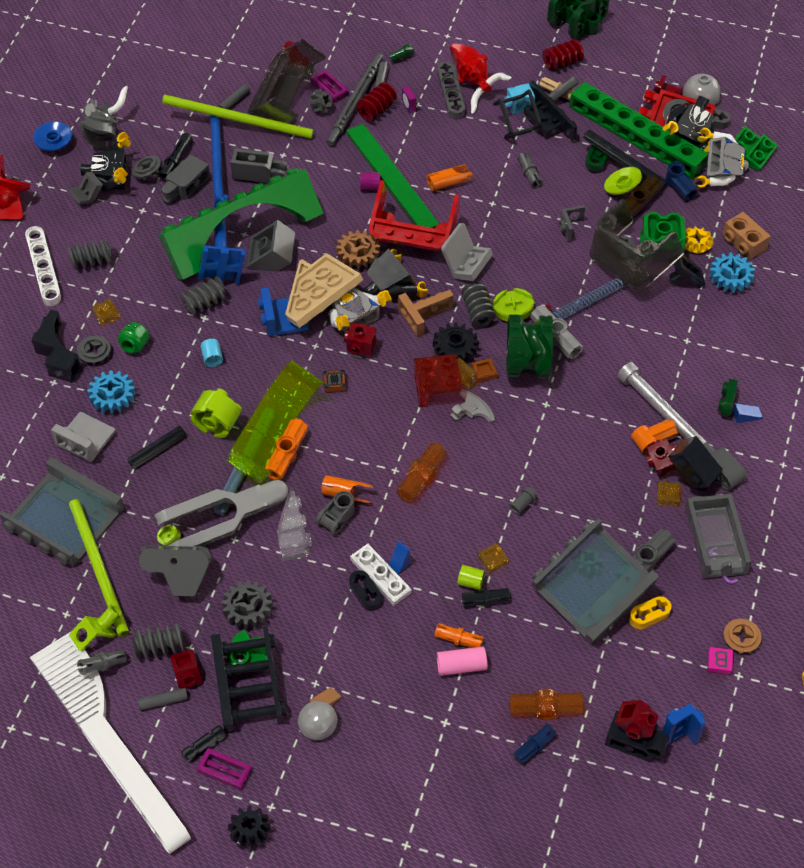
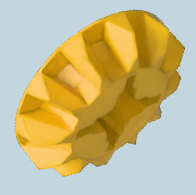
M695 226L693 229L687 228L685 231V249L688 251L704 253L712 247L714 237L711 236L710 231H705L704 227L698 229ZM695 236H697L700 239L699 243L696 240V238H694Z

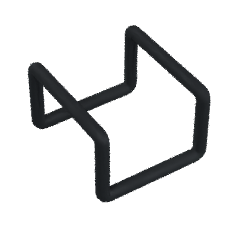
M530 89L521 95L504 100L498 98L493 103L494 106H501L509 131L504 135L505 139L533 131L542 124ZM529 95L537 124L513 133L504 103Z

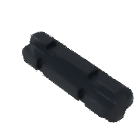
M217 725L211 730V733L207 732L192 743L193 746L184 748L181 751L182 756L187 762L193 761L197 758V754H203L207 748L213 747L216 741L220 742L226 737L225 730L220 725Z

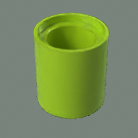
M462 565L457 585L480 591L485 571Z

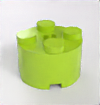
M217 389L216 391L206 390L202 392L190 412L192 414L190 419L202 432L207 433L209 430L215 433L214 437L225 438L238 419L242 407L230 399L228 393L223 389Z

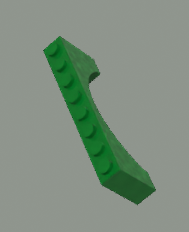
M292 168L286 171L287 175L283 177L277 175L270 178V183L263 185V183L257 184L248 193L242 191L235 194V199L228 201V199L216 203L217 207L213 209L208 207L200 210L199 215L196 217L190 215L181 219V223L176 226L170 224L163 227V232L159 233L158 236L177 279H185L199 272L203 248L210 234L222 219L239 208L259 203L269 204L291 212L302 222H307L324 214L306 169Z

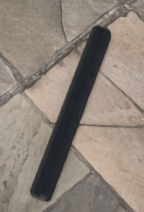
M588 129L584 133V140L624 167L638 168L642 173V179L646 180L648 177L655 176L662 184V189L666 185L667 181L592 130Z

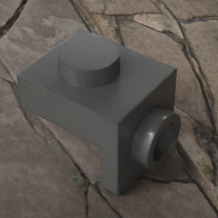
M86 172L79 187L70 188L69 193L78 204L94 203L103 184L93 172Z

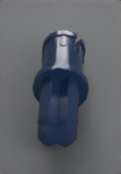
M545 724L535 735L528 736L527 741L513 753L516 761L523 764L536 752H541L543 746L557 736L555 730L549 732L553 727L550 724Z

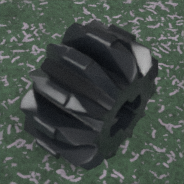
M249 805L247 811L244 812L243 809L239 808L238 815L231 814L230 819L232 823L228 824V831L231 832V841H237V847L241 848L246 844L247 849L250 851L252 844L255 843L260 848V840H268L267 832L271 830V824L267 823L269 817L267 814L262 815L260 807L253 812L252 806Z

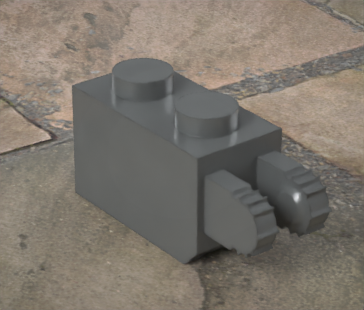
M235 148L231 159L232 179L270 183L269 179L277 175L285 176V171L289 167L287 162L275 160L271 153Z
M191 154L185 160H182L179 166L167 175L166 183L161 188L164 203L172 204L178 198L182 200L189 199L210 179L209 164Z

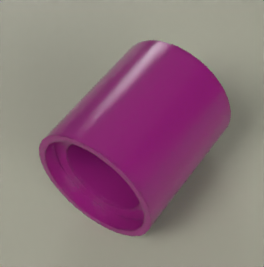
M380 172L360 173V190H378Z

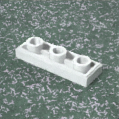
M366 544L350 556V560L359 570L365 571L370 576L379 591L393 606L412 593V589L369 544Z

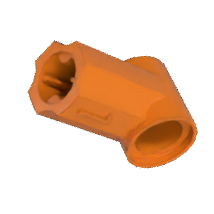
M667 419L649 428L646 425L638 427L631 434V438L643 454H649L647 447L652 442L659 439H667L669 441L677 437L678 431L673 420Z

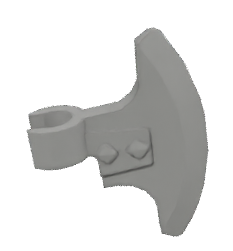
M460 390L459 395L465 402L461 405H455L451 409L454 413L450 414V416L456 421L460 420L464 414L471 418L481 416L488 422L495 421L493 412L487 403L469 391Z

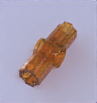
M437 442L431 443L420 459H415L412 462L406 478L397 489V495L407 503L413 502L424 486L431 484L436 475L437 468L447 456V451L443 448V445Z
M540 689L530 694L509 695L510 716H536L541 720H551L558 715H583L584 702L582 692L556 693L552 689Z

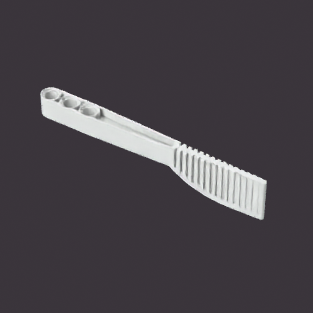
M71 632L32 655L30 659L165 850L171 854L191 840V837L163 796L107 722L105 691L98 670L86 673L85 675L79 673L78 669L84 668L86 665L77 667L78 660L90 657L85 650H78L70 638L69 634Z

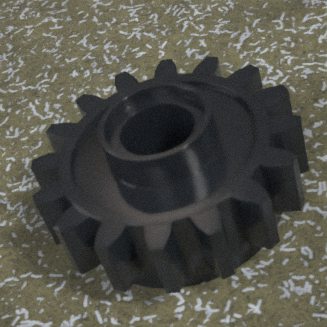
M457 322L452 327L447 323L446 329L439 327V333H434V354H438V359H442L446 364L457 365L465 364L468 360L471 361L472 355L477 354L479 345L477 333H473V328L465 329L466 324L459 327Z

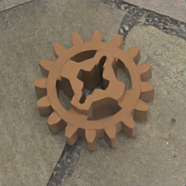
M356 230L355 234L348 231L349 236L342 235V240L337 241L336 254H338V260H342V263L345 265L348 263L350 268L354 265L357 266V269H360L362 265L368 268V263H372L373 258L380 253L378 240L373 239L370 235L368 236L367 231L360 233L359 230Z

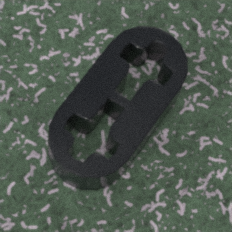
M362 570L351 573L349 586L361 606L368 611H375L380 608L382 595L370 576ZM357 579L363 581L364 588H362L360 583H356ZM367 593L372 599L375 598V602L367 601Z

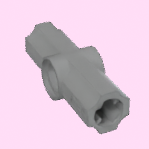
M540 305L536 307L530 316L534 322L539 319L540 315H551L553 318V346H557L571 360L578 357L583 351V346L567 330V323L563 319L556 318L545 306Z

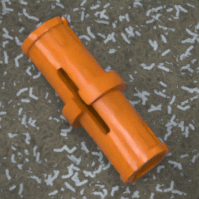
M438 623L434 635L435 638L447 640L454 643L455 646L459 647V645L469 648L481 647L484 636L466 632L464 628H452Z

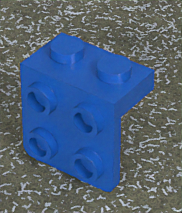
M269 287L260 289L261 297L257 298L259 310L263 309L264 313H261L262 326L267 328L268 336L308 330V323L298 328L288 321L285 313L289 298L271 300Z

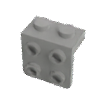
M464 223L457 225L441 248L453 278L474 281L493 255L491 248L475 247Z

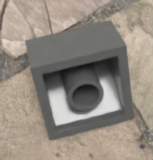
M276 220L253 235L250 239L246 268L249 270L279 271L287 267L292 262L295 232L279 220Z

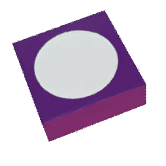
M406 86L402 87V102L410 114L416 112V97L410 87Z

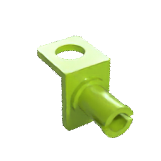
M110 604L99 618L85 616L71 631L69 636L79 651H84L97 636L114 638L116 634L111 625L122 615V612L117 606ZM82 629L87 631V638L84 642H81L78 638L79 632Z

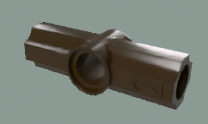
M648 177L639 187H634L631 190L630 196L614 212L618 222L622 224L629 223L638 213L645 211L646 204L662 189V184L657 177Z

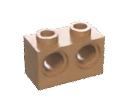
M744 212L725 222L722 234L726 241L730 242L749 260L767 250L771 237Z

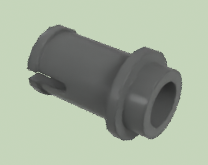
M532 488L522 489V493L510 503L509 507L515 514L520 515L530 503L536 501L537 493Z

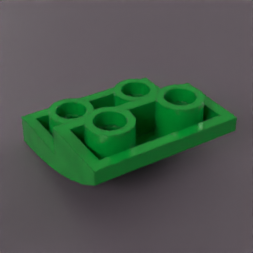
M746 126L734 138L738 145L742 146L745 150L744 160L748 161V167L758 171L778 146L765 134L759 137Z

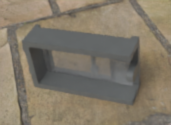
M732 494L687 498L685 514L687 515L700 563L702 578L747 574L751 559Z

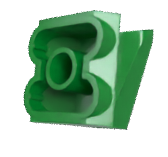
M650 212L644 215L643 227L640 231L642 261L672 257L678 251L682 254V249H685L686 240L684 217L678 213H669L667 216H661L657 212Z

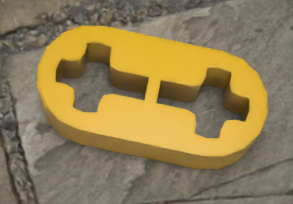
M655 597L635 606L630 613V624L636 629H645L665 620L670 615L671 603L665 597ZM657 605H658L660 608H663V607H664V608H665L664 611L662 612L661 609L656 610ZM639 614L640 617L645 616L644 620L636 619V615Z

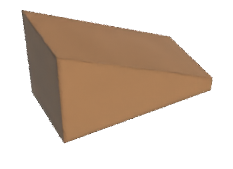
M330 687L310 699L309 703L324 701L333 706L342 696Z

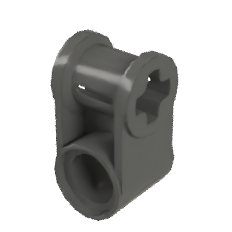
M347 491L338 492L328 505L319 512L315 523L329 529L332 535H337L355 513L353 495Z

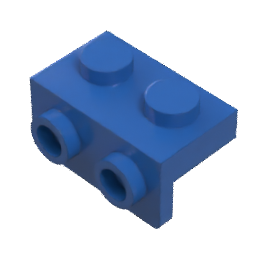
M690 703L680 710L675 708L667 714L663 733L669 737L668 744L685 734L694 745L699 742L705 726V718L700 710L695 709Z

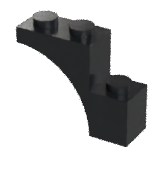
M51 309L48 315L43 318L38 331L33 334L32 344L35 353L47 356L45 366L49 376L72 383L81 368L78 354L69 351L58 341V332L62 323L59 312Z

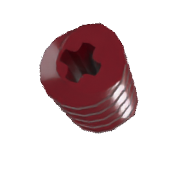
M572 39L569 42L566 41L563 44L552 46L550 49H544L542 56L547 69L552 67L554 70H558V65L560 68H563L565 64L567 66L571 65V61L573 63H577L578 60L583 61L584 51L580 41Z
M380 83L357 102V110L360 116L367 122L373 121V118L378 117V114L383 113L384 110L393 105V100H397L396 91L390 84Z

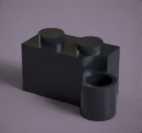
M697 436L683 439L668 456L675 468L687 479V483L691 487L702 491L707 490L723 470Z
M616 710L606 737L605 746L650 763L653 757L662 758L669 742L668 735L659 731L656 724L652 737L632 739L615 723L619 712Z

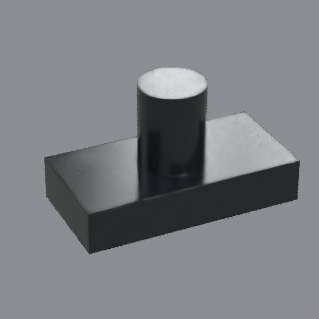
M679 251L672 255L675 271L669 274V278L674 285L685 279L697 288L705 285L700 267Z

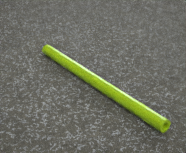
M164 94L162 104L300 137L312 139L313 129Z

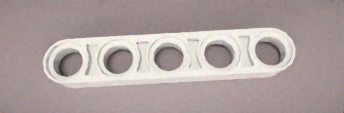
M37 226L30 227L25 235L41 296L45 305L55 306L60 303L61 294L42 228ZM34 234L40 235L37 239L30 238ZM36 249H44L42 253H34ZM42 263L48 264L46 268L38 267ZM46 278L53 279L50 283L45 284L42 282ZM50 293L57 294L56 297L52 299L46 298V296Z

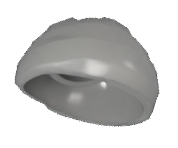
M313 701L306 704L298 716L300 732L308 739L314 741L329 737L337 726L336 711L330 704L324 701Z

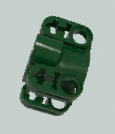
M550 0L547 21L554 26H558L562 21L568 23V34L575 39H579L583 33L595 35L599 32L600 21L608 12L609 0H589L587 2L586 0Z

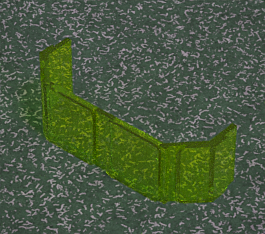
M293 360L287 363L256 407L231 448L227 461L258 483H262L271 473L265 467L276 448L277 439L284 434L290 420L297 418L302 408L324 382Z

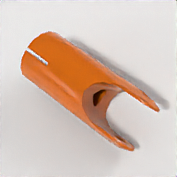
M464 164L427 174L426 179L429 189L435 191L468 181L473 177V173L466 172L468 167Z
M325 475L321 488L322 495L335 497L338 492L347 491L353 495L355 502L371 503L370 501L356 498L353 490L358 485L374 488L372 485Z

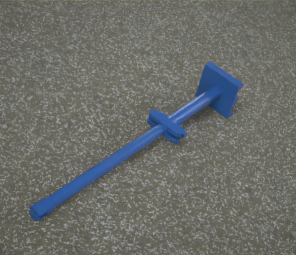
M209 115L212 145L213 208L217 207L216 203L228 199V195L223 194L221 118ZM224 218L214 228L215 246L204 245L198 273L199 281H203V277L214 278L218 276L222 283L223 279L235 280V284L240 282L245 260V249L227 248L226 218Z

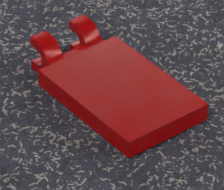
M663 89L660 90L659 94L646 90L643 102L653 104L652 109L649 110L640 106L638 113L664 127L666 123L663 117V110L668 102L674 99H683L695 105L697 100ZM708 103L705 110L713 114L716 105Z

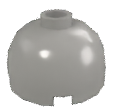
M695 74L685 83L682 95L696 100L699 96H703L710 100L709 104L715 105L719 103L720 86L713 76Z

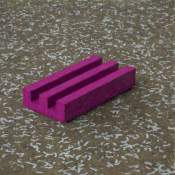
M327 70L311 77V83L317 89L328 91L333 103L337 102V99H343V95L345 97L349 95L348 89Z
M207 748L197 767L198 773L238 790H242L244 782L248 779V774L252 771V766L210 748ZM211 757L230 766L242 770L243 773H239L224 765L215 763L211 760H208V758ZM205 765L208 766V767H211V768H213V769H215V770H218V771H220V772H223V773H225V774H227V775H230V776H232V777H234V778H237V779H239V780L233 779V778L228 777V776H226V775H224V774H221V773H219V772H217V771H214V770H212V769H209V768L205 767Z

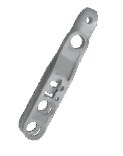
M273 480L239 493L216 489L156 513L154 517L157 519L158 526H160V524L172 520L178 521L182 516L195 511L198 513L224 502L234 503L237 509L235 518L168 545L203 547L233 535L243 518L282 503L288 495V486L281 480Z

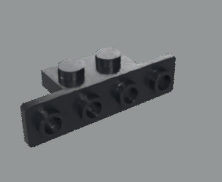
M534 80L530 81L529 85L535 95V104L542 123L538 127L539 131L547 137L562 130L571 141L575 140L577 133L576 123L570 120L564 110L554 103V100L543 91L540 85H537ZM532 105L525 107L524 114L536 125L537 119Z

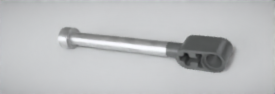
M633 362L627 363L621 368L617 377L625 385L631 384L666 420H673L677 431L685 439L694 436L699 438L722 467V472L715 480L725 490H730L747 478L744 467L726 449L719 447L714 450L639 375L641 371Z

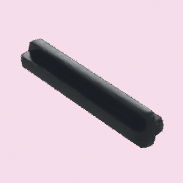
M177 426L128 457L129 465L135 469L186 436L184 429L181 426Z

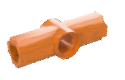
M291 419L284 434L277 439L276 448L264 469V474L269 479L282 480L290 463L296 459V452L308 431V425L303 420Z

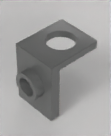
M584 205L561 210L559 228L561 232H564L567 242L572 241L573 226L571 223L584 220ZM573 212H580L579 215L574 218L569 217L570 214Z

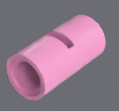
M484 646L443 651L436 654L439 676L487 670V657Z

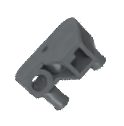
M147 545L141 547V555L139 557L141 571L163 573L173 596H195L211 563L209 549L200 546ZM171 559H177V563H172Z

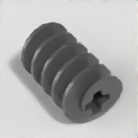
M108 238L106 244H104L102 239H99L98 245L91 240L90 247H88L86 242H83L82 248L75 243L74 250L68 245L71 264L75 269H78L79 263H81L83 268H86L87 261H89L91 266L95 265V260L102 265L104 258L108 264L111 263L112 255Z
M215 276L214 280L209 279L207 284L202 282L200 287L194 286L192 290L187 289L185 294L180 293L179 297L184 308L193 315H196L195 308L203 312V305L205 304L207 308H211L210 301L217 305L218 297L224 302L225 288L220 278Z
M484 284L464 286L461 293L472 327L475 329L487 327L496 317L487 287Z
M177 623L174 624L172 631L168 624L165 625L164 632H161L159 626H156L153 634L149 627L146 628L145 635H142L140 629H137L136 635L133 637L136 660L140 658L141 652L145 658L149 657L150 651H152L155 657L158 656L160 649L164 655L168 654L169 648L175 654L178 651V646L184 652L181 629Z

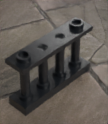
M268 626L263 627L264 638L240 642H222L220 634L211 635L223 727L226 733L234 732L233 724L238 723V720L276 714L279 725L282 724V716L286 715L284 701H279L271 648H276L274 634H269ZM266 647L268 660L231 666L230 664H225L224 656H228V653ZM269 669L271 682L237 688L228 686L227 678H232L231 675ZM273 692L275 705L239 711L231 709L230 701L235 700L236 697Z

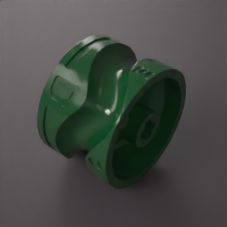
M509 314L506 377L520 379V375L524 371L531 370L538 379L550 380L553 357L552 316L540 315L535 323L529 324L522 320L521 315Z

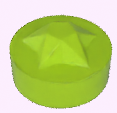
M173 524L164 525L157 534L158 542L164 546L180 540L181 537L180 530Z

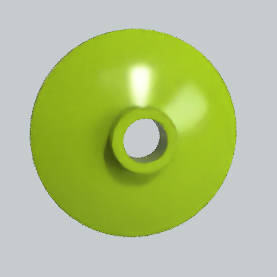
M636 167L622 168L606 179L604 188L607 193L612 195L629 192L640 183L642 173Z

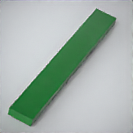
M361 124L346 130L347 136L373 171L380 172V180L385 182V187L414 225L435 228L439 222L366 126Z

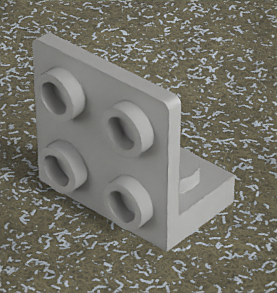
M79 412L68 427L55 424L51 432L55 445L92 462L114 435L115 428L83 412Z

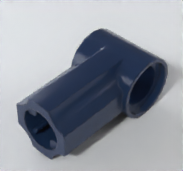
M671 162L668 165L665 176L666 185L675 188L684 200H692L699 193V188L685 173V166L682 163Z

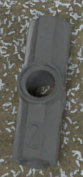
M660 529L646 544L638 547L637 553L633 558L650 572L654 569L659 559L675 544L676 540L666 529ZM642 557H648L650 560H645ZM627 563L616 573L618 579L629 570Z

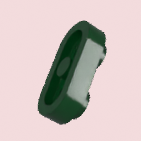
M592 145L586 156L585 166L591 171H600L604 168L609 156Z
M729 378V381L723 384L721 394H724L725 398H720L718 411H722L721 416L730 417L738 380Z

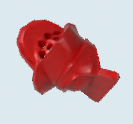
M0 155V220H22L24 213L20 193L30 190L31 184L6 178L3 155Z

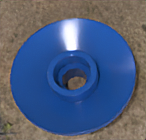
M61 122L42 124L33 134L35 145L45 151L60 150L66 147L72 139L71 129Z

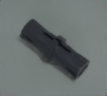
M508 587L495 590L483 588L482 591L462 593L464 608L478 605L489 607L490 604L510 602Z

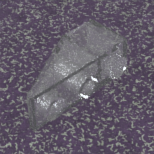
M293 488L289 490L277 528V540L282 561L309 556V547L312 546L310 533H305L304 529L307 527L305 514L300 515L299 509H302L300 496H295Z

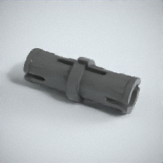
M525 152V155L521 153L518 156V161L523 168V175L527 177L533 189H535V185L536 188H539L543 181L537 172L536 164L532 162L529 153Z
M118 649L109 653L100 652L94 657L80 659L77 662V667L84 665L86 667L78 669L81 675H85L96 670L105 671L108 667L124 664L126 657L117 658V656L124 655L125 652L123 649Z

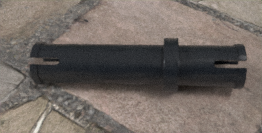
M183 133L170 156L166 157L164 166L158 173L162 180L166 181L167 175L179 166L181 159L193 142V137L190 134Z

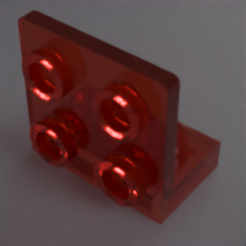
M457 355L414 358V378L419 408L428 407V398H432V394L462 391Z

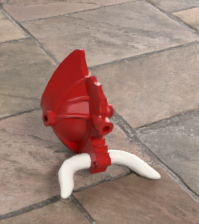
M452 44L449 48L459 74L458 80L461 83L466 81L479 85V88L471 98V114H474L479 97L484 92H489L492 89L491 85L496 81H509L511 76L504 73H496L488 78V65L486 61L489 58L484 53L481 55L478 50L466 45Z

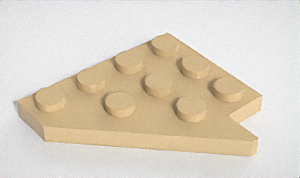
M327 253L313 264H309L301 259L285 313L288 321L298 328L307 324L309 320L323 312L325 308L339 300L341 296L363 281L361 274Z

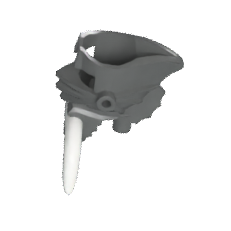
M127 86L121 90L118 101L112 107L105 103L98 108L96 100H91L90 104H85L83 108L85 119L80 121L79 126L89 144L97 148L107 149L108 141H97V136L112 137V144L116 143V123H118V120L112 115L123 107L128 89Z

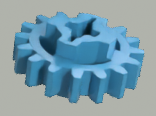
M730 252L729 256L721 254V258L715 257L714 262L711 263L709 276L712 277V283L718 282L717 288L723 286L724 291L731 289L732 293H735V290L738 289L742 292L744 287L749 288L750 283L753 282L755 269L752 268V262L747 263V257L741 259L740 254H737L735 257Z
M110 370L109 375L102 372L101 378L95 376V383H89L90 389L87 392L90 403L94 404L96 410L101 407L102 413L110 410V413L113 414L114 409L121 412L122 406L128 408V401H134L135 388L133 381L129 380L127 374L122 376L121 371L113 374V371Z

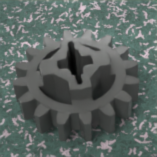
M249 580L246 581V585H242L238 581V587L230 586V593H224V600L222 601L224 617L228 618L229 623L235 621L236 628H239L241 624H244L245 629H248L250 624L257 628L258 621L265 623V616H271L270 609L273 608L271 593L267 592L266 586L259 588L258 581L253 585H250Z

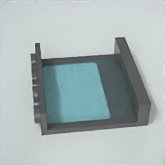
M51 457L46 462L48 474L11 515L2 511L0 517L5 530L10 533H17L26 543L30 544L32 542L37 545L43 553L52 554L61 564H68L75 568L87 554L69 502L74 499L80 500L94 540L97 542L124 511L123 500L119 495Z
M599 518L594 523L590 520L582 528L583 533L578 538L573 536L566 543L565 546L567 548L561 554L559 552L554 554L549 560L551 564L545 570L541 567L533 575L534 580L532 583V587L591 645L646 593L659 578L653 570L649 573L600 526L602 521Z

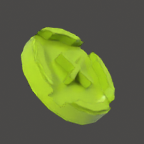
M513 288V291L504 290L497 294L493 300V308L496 316L501 320L508 321L509 314L521 315L522 320H524L533 312L534 300L532 295L526 290Z

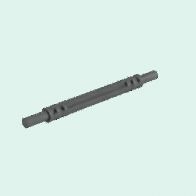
M377 53L373 62L368 65L351 97L333 125L332 133L326 141L327 145L333 146L338 136L346 128L357 108V102L362 99L378 72V66L384 57L381 53Z

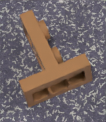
M447 290L413 304L407 294L403 293L398 295V309L416 337L424 335L425 331L424 320L452 309L454 295L450 290Z

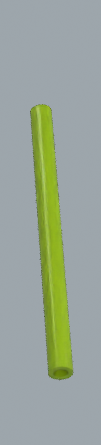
M74 499L69 502V506L106 605L109 607L112 604L121 610L80 500ZM122 614L114 621L119 637L129 634V629Z

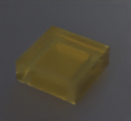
M498 543L478 552L477 557L489 574L509 564L508 557Z

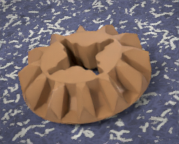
M734 619L730 621L723 632L725 643L730 646V650L734 649L739 654L743 652L750 654L753 650L757 649L762 637L757 625L747 619ZM742 630L745 637L743 643H741L740 637H738Z

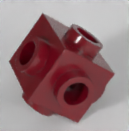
M352 323L350 329L346 330L344 334L347 352L371 357L377 341L376 328L365 324Z
M667 439L656 440L647 447L649 455L646 456L651 468L656 467L660 477L677 470L668 457L676 447L674 444L670 445Z
M642 700L622 701L615 723L632 739L652 737L659 716Z

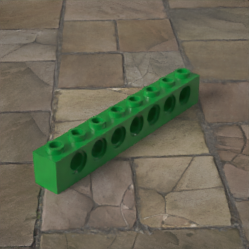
M583 82L571 93L569 108L666 165H669L671 162L682 163L685 166V173L691 180L706 168L707 152L676 134L670 135L671 131H664L663 127L627 107L594 86Z

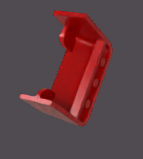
M380 180L369 224L370 236L379 241L432 251H442V245L456 228L460 211L459 195L455 194L448 223H439L435 228L397 222L392 213L383 211L387 193L385 182Z

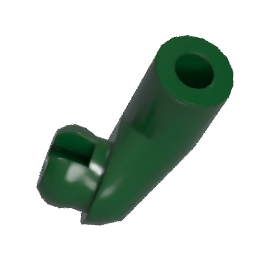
M405 44L403 48L389 53L391 61L395 62L402 58L411 57L414 53V48L411 44Z

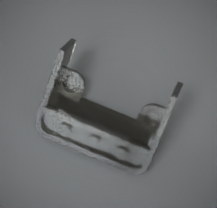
M304 39L278 52L265 73L248 108V113L287 124L296 119L298 114L289 108L302 80L309 79L315 72L314 66L325 60L326 56Z
M621 199L598 220L589 255L596 265L630 288L640 291L646 289L684 255V251L675 231L667 235L659 244L652 240H645L637 247H633L619 238L618 235L634 222L625 200Z

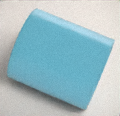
M207 339L201 343L200 347L204 364L208 367L220 365L223 362V357L218 340Z

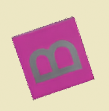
M709 647L707 672L731 675L733 650Z

